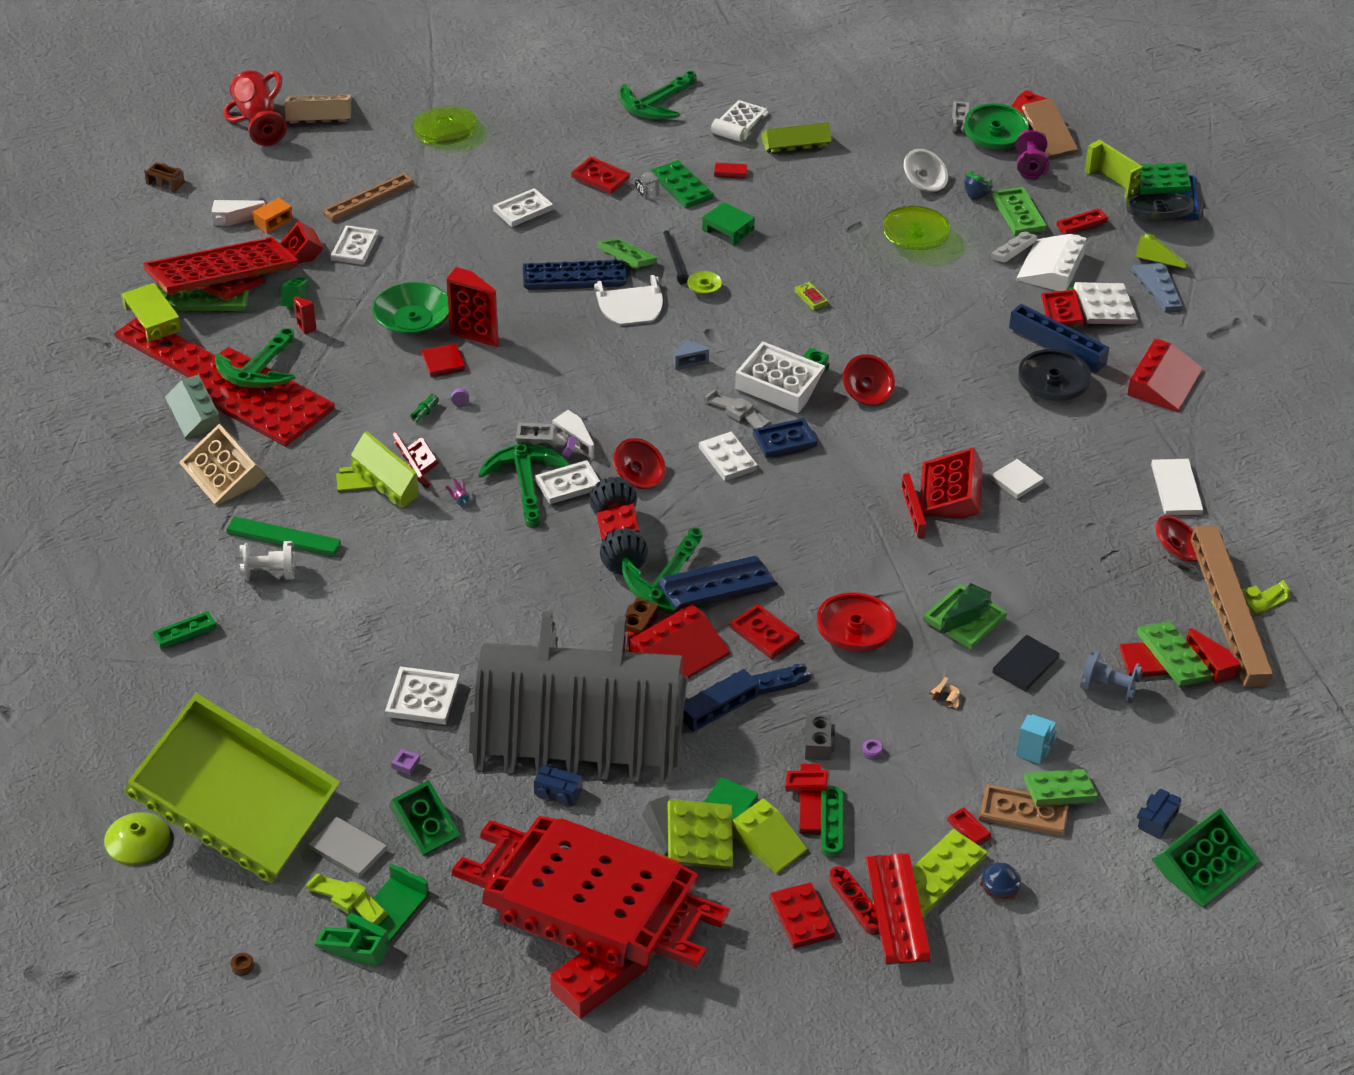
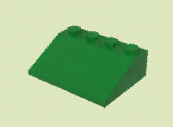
M1221 808L1208 814L1152 858L1164 877L1201 907L1205 906L1260 861Z

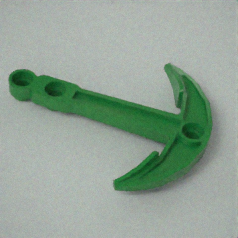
M687 71L684 76L676 77L669 84L640 99L633 97L627 83H623L619 90L620 102L630 113L647 119L662 120L679 117L680 112L658 106L656 109L653 106L671 95L690 87L691 84H695L697 75L694 71Z
M291 328L282 329L280 334H276L268 342V345L243 368L232 366L231 360L223 357L221 354H216L215 363L218 372L231 383L240 387L250 388L273 387L295 379L294 374L269 371L268 375L259 374L278 353L284 351L289 343L293 342L295 338L294 330Z
M519 444L499 450L484 462L478 475L482 478L490 473L500 471L502 465L514 463L522 493L525 524L529 528H536L540 525L537 496L534 494L531 462L544 461L545 466L561 468L569 466V463L557 452L539 445Z
M698 527L689 529L687 535L677 547L675 555L652 585L641 578V571L631 563L629 558H623V576L631 592L638 598L658 604V611L675 614L682 610H675L658 585V581L662 577L679 573L685 561L689 560L703 537L701 529ZM707 603L695 606L700 610L707 606Z

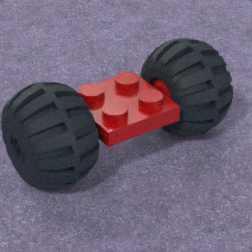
M608 477V479H602L592 489L590 506L595 515H597L602 540L600 558L609 571L623 575V558H629L631 563L637 569H640L646 562L648 546L639 531L635 512L637 504L635 489L630 482L621 477Z

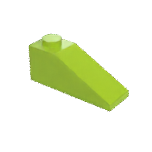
M1145 234V236L1140 237L1135 257L1182 268L1187 267L1188 263L1162 241L1156 239L1155 235Z

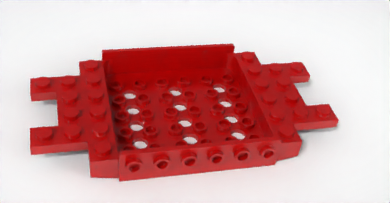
M538 816L526 833L489 820L481 831L480 839L494 843L496 846L482 864L461 857L452 868L451 876L485 888L483 890L482 904L500 910L501 922L619 967L624 966L625 959L647 966L653 955L657 953L688 966L698 968L705 956L706 948L689 942V938L700 921L721 928L730 912V908L692 895L696 888L698 874L681 865L680 861L563 818L555 819ZM564 845L570 849H563L560 846ZM557 856L562 858V861L556 862L553 861L551 858H555ZM604 860L610 862V864H603L600 861ZM547 869H550V870H552L554 873H552V874H545V873H543L542 871H545V870H547ZM596 871L601 872L603 875L600 877L593 876L591 873H595ZM645 875L650 877V879H644L641 876ZM542 882L544 886L536 887L533 884ZM587 884H590V885H592L594 888L591 889V890H588V889L583 888L582 886H586ZM638 886L641 887L643 891L636 892L632 890V888H636ZM582 897L585 899V902L579 903L574 901V899ZM628 899L633 900L635 904L627 905L623 901H627ZM621 912L624 913L626 917L618 918L614 914H618Z

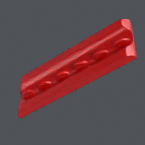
M910 854L865 856L885 964L930 962V950Z

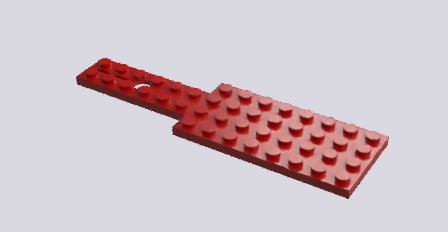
M137 317L115 332L116 339L187 378L199 374L218 411L284 447H287L335 409L334 402L292 380L282 385L266 388L240 387L223 378L218 372L215 363L216 355L175 333L148 342L145 328ZM164 342H169L172 344L171 347H159V345ZM230 347L219 353L231 360V365L237 368H243L252 360ZM265 367L259 374L268 375V372L273 370Z

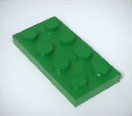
M679 160L651 170V176L685 209L713 199L714 193Z

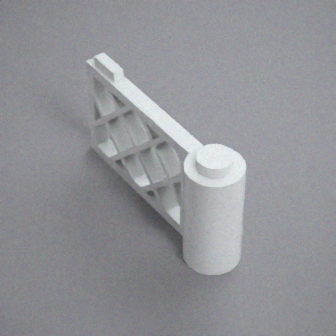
M738 100L720 119H714L711 133L743 142L748 136V131L761 118H765L768 115L767 108Z

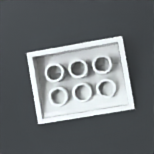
M1066 234L1037 239L1016 281L1056 291L1067 290L1084 256L1087 238Z
M762 341L735 372V388L799 413L808 402L825 366Z

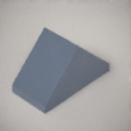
M685 340L674 354L675 370L709 363V348Z

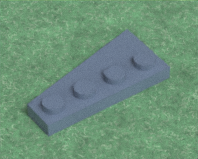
M1165 263L1131 265L1130 271L1138 276V281L1146 286L1147 292L1153 294L1154 300L1164 312L1182 310L1181 301Z

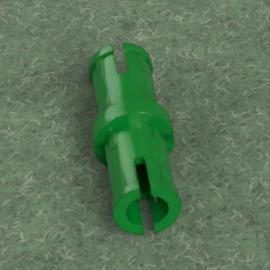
M431 393L424 401H421L418 404V408L411 413V419L415 421L418 417L416 423H419L425 415L430 414L432 408L439 402L438 396H434Z

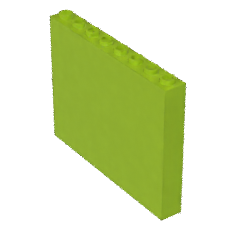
M195 693L128 780L124 793L130 799L145 805L148 810L164 817L167 822L179 826L185 833L200 839L206 846L218 850L224 857L239 863L242 868L252 871L261 880L272 884L335 793L340 781L208 699Z

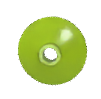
M700 271L693 273L688 278L687 284L696 293L711 294L721 288L722 280L713 272Z

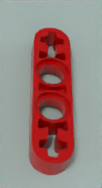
M842 866L833 867L829 875L831 886L864 931L870 935L879 934L873 903L846 868ZM848 889H852L856 892V894L849 896L845 893V891ZM858 905H865L868 909L866 911H859L856 907Z

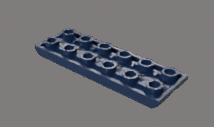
M617 259L523 264L524 288L527 290L594 288V284H597V281H601L602 287H621L627 283L625 262Z
M758 556L662 577L658 581V585L675 610L685 608L691 604L695 606L778 585Z

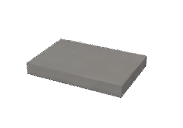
M335 817L309 843L310 850L358 878L387 851L385 844L338 817Z

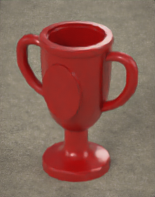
M243 71L232 79L229 86L233 101L224 107L223 115L225 119L232 123L249 120V136L253 142L261 146H270L278 143L287 131V124L283 116L274 112V99L278 95L283 81L281 74L277 71H272L264 76L258 71ZM275 77L276 84L271 93L268 81ZM237 106L242 116L232 117L229 112L233 107Z

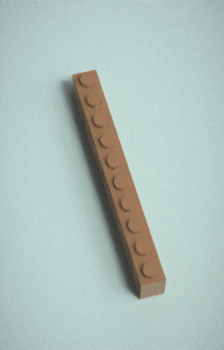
M1195 526L1190 540L1231 653L1239 661L1240 667L1238 672L1244 688L1267 687L1270 679L1273 677V669L1268 663L1267 653L1264 651L1261 637L1258 636L1256 631V623L1252 620L1250 607L1246 604L1245 594L1241 591L1239 585V578L1235 575L1234 565L1230 561L1228 549L1225 548L1223 543V535L1220 534L1218 526Z

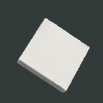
M1016 459L991 474L990 480L1018 499L1041 485L1044 478Z

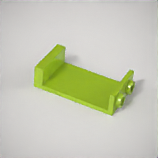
M1100 139L1088 145L1084 170L1086 174L1090 175L1098 170L1126 188L1125 199L1138 194L1143 166Z
M155 283L121 294L124 309L126 311L132 310L145 328L148 342L181 331L179 316Z

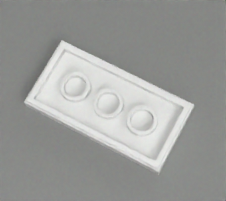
M1189 459L1152 460L1151 466L1164 514L1202 515L1203 507Z

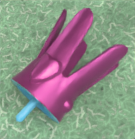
M454 478L453 483L457 493L449 486H446V489L454 497L458 505H465L469 502L470 495L466 492L464 480H462V489L457 479Z

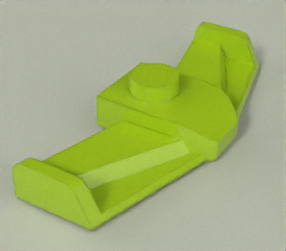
M1284 580L1263 592L1257 586L1241 589L1245 594L1246 604L1250 607V615L1264 614L1265 611L1290 599V589Z
M316 874L306 885L308 892H316L332 897V905L348 914L355 909L364 919L376 925H379L388 915L366 892V887L357 882L346 883Z

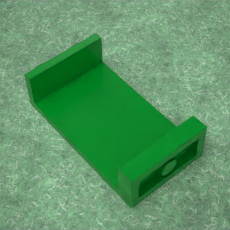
M394 864L389 866V880L373 898L388 913L382 922L376 925L364 919L360 914L356 915L352 912L346 917L347 929H360L364 936L382 937L387 946L429 896L428 881Z

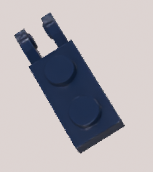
M803 663L794 664L791 668L787 667L752 676L759 682V695L793 688L797 685L808 683L811 680V675L809 672H805L807 667Z

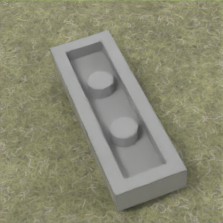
M1029 232L1020 233L1017 237L1009 240L1006 244L992 252V260L1003 263L1007 262L1037 242V236Z

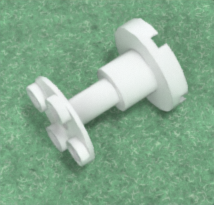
M284 541L283 551H271L268 556H250L248 543L240 545V556L244 561V564H240V573L243 576V580L249 581L250 568L269 567L270 571L284 570L286 580L294 579L295 555L294 552H291V548H294L293 541Z

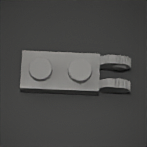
M953 102L952 132H956L958 125L962 126L961 131L965 133L964 121L969 112L968 102Z

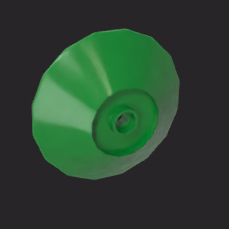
M406 282L393 285L382 291L373 301L372 314L376 322L394 332L417 334L429 331L443 324L449 317L447 293L437 286L424 282Z

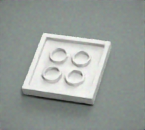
M1075 282L1074 289L1076 290L1087 324H1136L1138 319L1124 283Z
M400 667L385 710V716L446 725L460 681L459 674Z

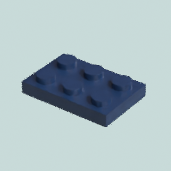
M805 418L753 429V436L765 458L817 447V439Z

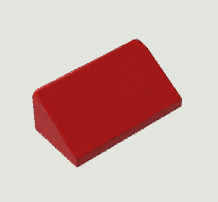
M294 297L297 326L305 334L315 331L317 327L313 302Z

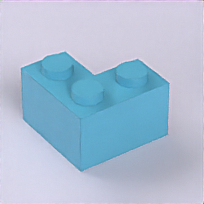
M1027 714L1020 728L1016 756L1040 764L1042 758L1048 756L1049 744L1054 743L1057 731H1054L1056 722L1033 714L1032 716Z

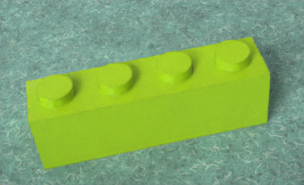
M829 122L766 129L761 134L765 150L771 151V153L780 152V149L794 151L798 147L811 149L812 146L818 145V148H823L832 142Z
M365 431L351 454L353 470L363 475L368 483L376 486L380 493L388 496L393 504L404 508L419 497L417 472L369 432Z

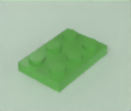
M619 238L599 241L597 248L603 250V253L613 255L617 260L627 262L633 268L648 267L649 265L656 264L658 257Z
M1085 769L1024 774V782L1035 806L1097 802L1098 795Z

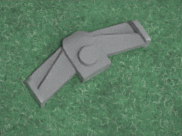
M712 390L705 396V404L708 405L710 403L725 408V414L738 421L744 418L754 428L772 425L769 420L765 419L753 408V403L743 398L733 399L718 394L716 390Z

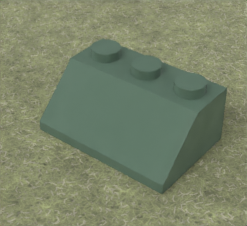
M199 374L181 380L165 396V400L185 439L212 431L220 424L219 413Z

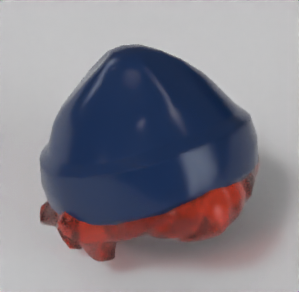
M992 863L984 870L980 886L983 887L986 894L990 897L1013 900L1021 886V877L1017 870L1007 863Z

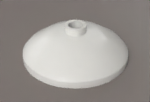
M914 149L906 155L904 170L914 186L926 192H938L944 188L948 181V172L946 166L937 155L925 149Z

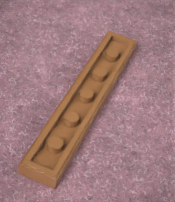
M403 173L324 209L323 215L331 222H335L413 186L414 180Z

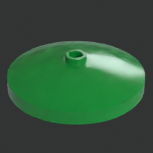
M999 103L983 104L973 108L967 113L964 121V131L968 138L974 143L990 149L1015 147L1018 136L1021 135L1023 130H1028L1029 128L1028 120L1023 113L1014 107Z

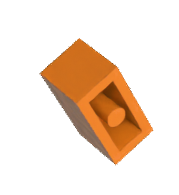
M277 198L253 211L254 225L267 234L293 220L292 206Z

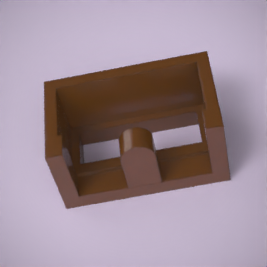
M156 162L148 170H144L146 184L150 185L156 178L157 185L162 187L165 184V180L170 182L171 192L173 193L185 183L183 171L180 168L170 167L165 163L160 164Z

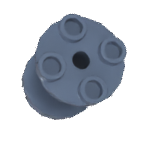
M1091 650L1092 655L1089 654L1082 675L1085 681L1081 682L1080 688L1089 690L1093 681L1108 685L1111 682L1128 688L1125 702L1134 701L1137 692L1135 684L1136 682L1140 683L1143 674L1140 664L1135 666L1132 676L1113 671V666L1100 663L1101 652Z

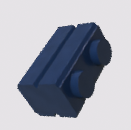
M542 765L539 774H537L534 780L535 795L541 799L549 798L556 800L562 805L570 804L574 806L583 787L582 776Z
M1161 788L1158 789L1155 795L1151 794L1146 803L1147 807L1140 809L1137 815V819H1139L1138 828L1160 839L1180 811L1181 798L1174 794L1170 795L1169 792Z

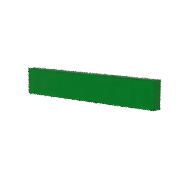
M236 516L233 517L226 528L227 534L282 546L284 541H293L295 549L332 557L335 556L341 545V539Z

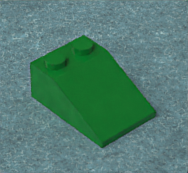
M430 780L393 798L389 804L398 823L422 855L460 836L458 829Z

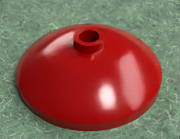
M870 354L858 355L847 363L843 371V384L847 393L861 404L868 406L882 404L894 391V374L890 366L877 356Z
M629 438L622 441L614 451L613 463L618 475L630 482L633 487L651 489L663 480L666 472L664 458L659 450L650 442L640 438Z
M1161 516L1156 521L1155 529L1163 548L1169 554L1182 561L1197 562L1198 559L1190 540L1194 530L1174 516Z

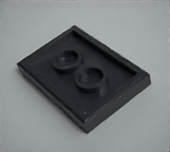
M1026 634L993 667L992 673L1026 692L1059 658L1060 653Z

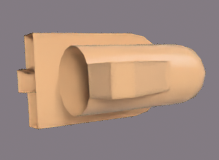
M944 677L942 682L930 692V695L933 696V701L937 700L949 678ZM949 684L945 689V692L949 693L945 704L948 707L957 709L959 706L958 697L960 690Z

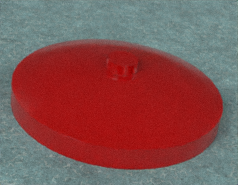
M847 592L834 595L820 605L817 612L816 625L821 636L830 644L847 651L867 652L879 649L891 641L896 629V617L892 609L882 600L864 593Z

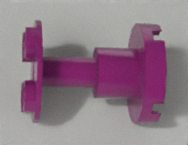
M1023 130L1016 140L1015 147L1020 154L1017 159V170L1023 178L1036 180L1039 179V176H1045L1049 171V158L1044 153L1047 149L1048 141L1044 133Z

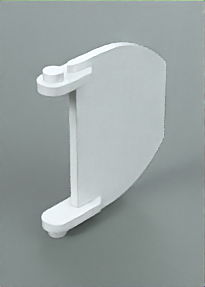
M655 275L650 276L651 286L603 291L601 281H597V284H594V289L597 291L596 295L600 310L607 319L619 326L652 323L659 316L663 304L658 277H655Z

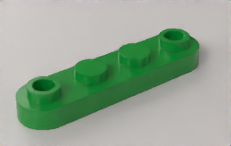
M828 786V791H822L821 851L825 856L833 858L839 856L843 849V792L836 786Z

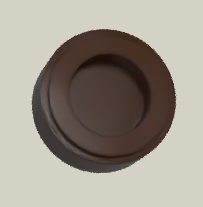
M247 953L236 954L230 962L232 972L238 976L247 975L254 968L253 958Z

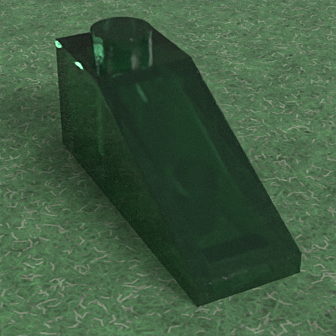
M970 583L942 618L941 633L945 634L981 618L984 612H988L992 606V601H990L991 592Z

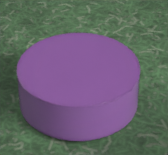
M463 388L455 389L451 394L452 403L458 407L467 405L469 403V392Z
M869 739L863 743L862 754L871 760L878 759L883 754V745L878 740Z

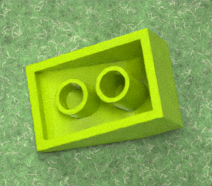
M764 798L732 820V838L775 874L781 872L807 852L806 846L781 813Z

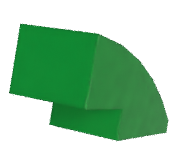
M324 927L314 943L316 947L354 962L375 966L380 965L389 950L382 937L364 936L360 929Z

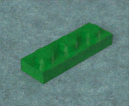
M209 611L155 630L152 633L160 650L215 630L217 626Z

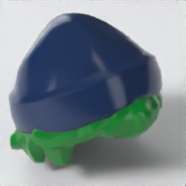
M970 171L965 175L966 178L964 180L965 191L968 197L978 199L988 194L993 188L992 180L990 179L988 182L983 176L974 175V171Z

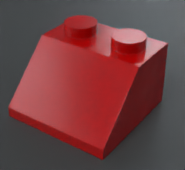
M300 221L295 224L280 242L284 248L298 259L299 264L313 261L324 249L315 230Z

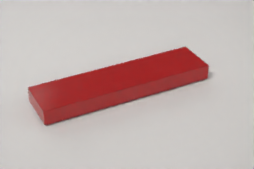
M903 473L901 488L918 539L925 538L926 522L910 473Z
M801 763L800 771L821 770V764ZM821 791L800 792L799 833L821 834Z

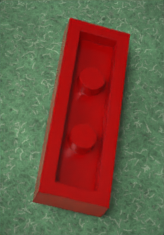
M1098 208L1059 220L1056 227L1064 235L1072 234L1107 223L1108 216Z

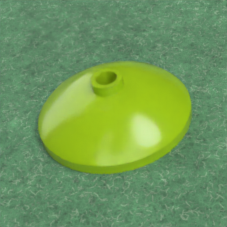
M146 812L131 813L119 818L108 828L104 840L105 848L108 855L118 863L125 865L146 864L158 858L167 849L170 842V831L167 823L155 814Z

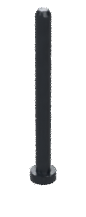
M665 230L663 235L677 271L676 279L678 283L684 284L688 281V274L682 268L670 232Z

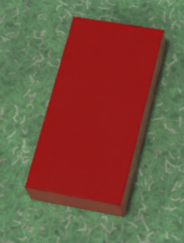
M715 162L714 177L746 179L748 164Z
M829 770L787 771L786 792L828 791Z
M965 807L948 816L947 821L959 833L978 846L991 839L992 834Z

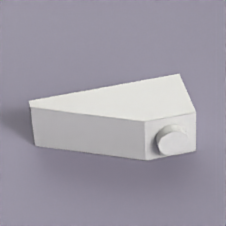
M214 200L211 212L213 226H231L253 220V211L264 206L265 203L264 201Z
M567 410L552 420V424H555L558 438L567 442L570 436L576 437L575 449L591 460L594 459V443L578 415Z

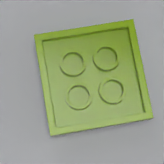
M670 799L668 801V857L680 861L681 865L731 869L733 867L732 805Z

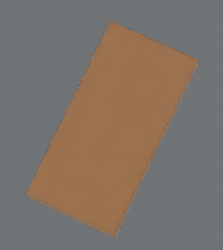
M1052 98L1023 105L1022 109L1033 131L1046 135L1048 144L1045 154L1048 158L1077 152L1078 148Z
M986 784L979 821L1063 837L1069 804L1035 806L1029 792Z

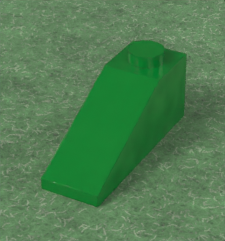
M293 277L283 284L281 306L287 307L288 310H295L294 297L305 299L311 278Z

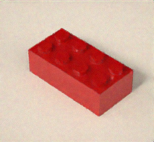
M581 952L550 975L551 992L581 1019L648 970V965L644 966L625 959L624 966L619 967Z

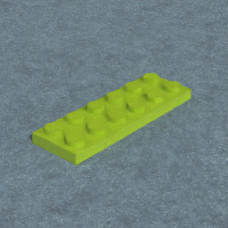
M952 829L912 867L923 917L987 857L986 850L955 829Z

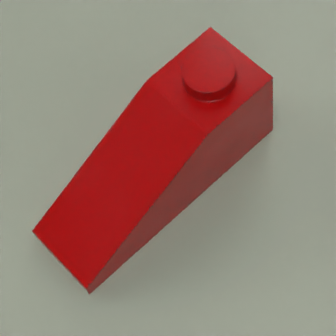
M1193 628L1188 629L1186 641L1213 673V682L1217 684L1236 678L1240 664L1230 650Z

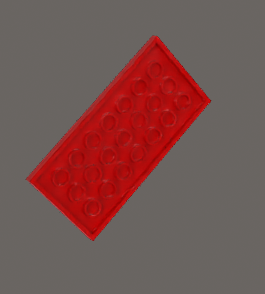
M273 237L143 263V269L167 294H177L179 291L184 290L192 291L198 287H210L212 284L217 283L225 284L231 280H243L250 276L258 277L265 273L273 274L279 270H291L293 267L299 266L298 259Z

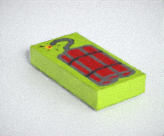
M810 282L795 287V293L813 311L828 305V300Z

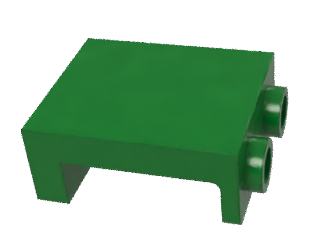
M722 202L702 217V230L708 233L715 228L730 236L731 245L734 246L753 233L755 217L726 202Z

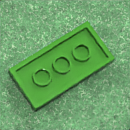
M1024 187L992 191V198L1014 236L1022 232L1037 233L1046 231L1047 225Z
M1171 622L1138 627L1136 633L1178 686L1212 680L1213 673Z

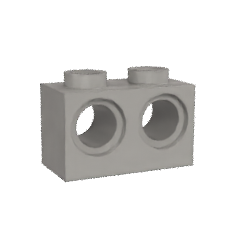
M518 422L516 433L517 445H539L555 451L557 442L555 424Z

